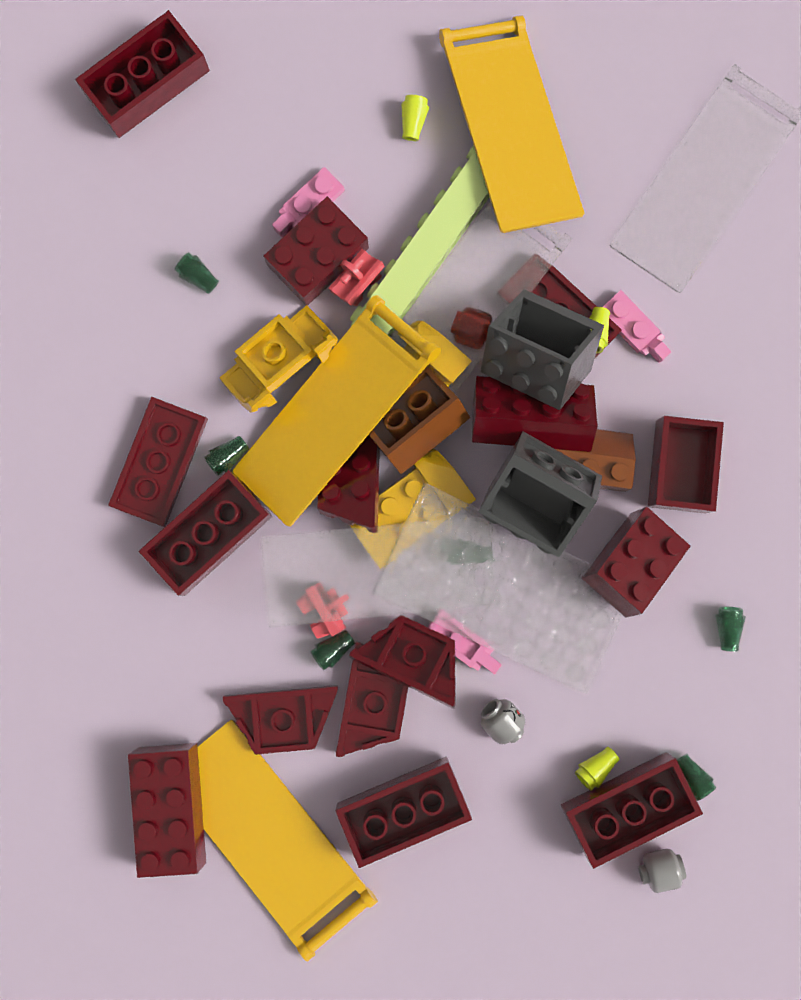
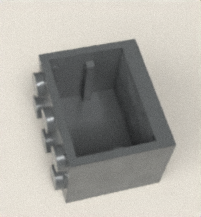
M523 289L489 325L480 372L560 410L591 372L604 325Z
M523 431L489 486L479 513L484 515L489 522L500 524L509 529L514 536L520 539H527L536 544L544 553L560 557L596 504L602 475Z

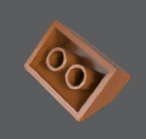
M427 366L370 432L369 436L399 473L402 474L471 417L459 398Z
M597 429L591 452L556 449L602 475L600 489L621 492L632 489L636 463L633 434Z

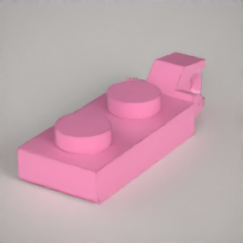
M323 167L279 210L281 216L272 224L274 230L281 237H284L327 196L332 201L336 200L345 191L344 186Z
M622 290L603 306V308L610 311L609 318L622 329L619 335L637 353L640 352L644 356L650 353L658 363L662 362L671 353L669 348L662 342L665 337L660 333L661 331Z
M442 608L428 625V628L455 640V656L470 668L473 667L478 671L483 665L493 674H496L502 666L500 662L490 656L494 649L489 646V643Z

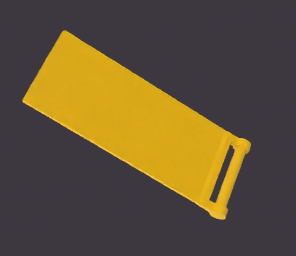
M515 16L509 21L450 30V28L440 29V44L444 48L500 232L507 233L583 217L584 209L526 32L524 16ZM511 32L517 35L516 37L454 47L453 42Z
M378 295L371 297L366 304L365 310L331 350L324 364L321 362L235 466L233 473L286 526L291 527L418 375L422 373L430 362H433L439 356L441 348L434 342L429 343L386 307L385 301ZM374 315L380 316L420 350L422 355L419 359L416 360L371 321Z
M230 720L198 746L203 828L284 930L302 958L308 962L315 956V951L365 908L373 907L378 900L261 754H254L245 734L240 731L233 720ZM354 890L360 894V898L308 942L303 939L301 935Z

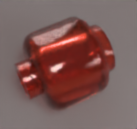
M470 306L463 309V311L458 310L450 333L454 334L455 342L476 350L481 349L487 339L488 328L492 323V315Z

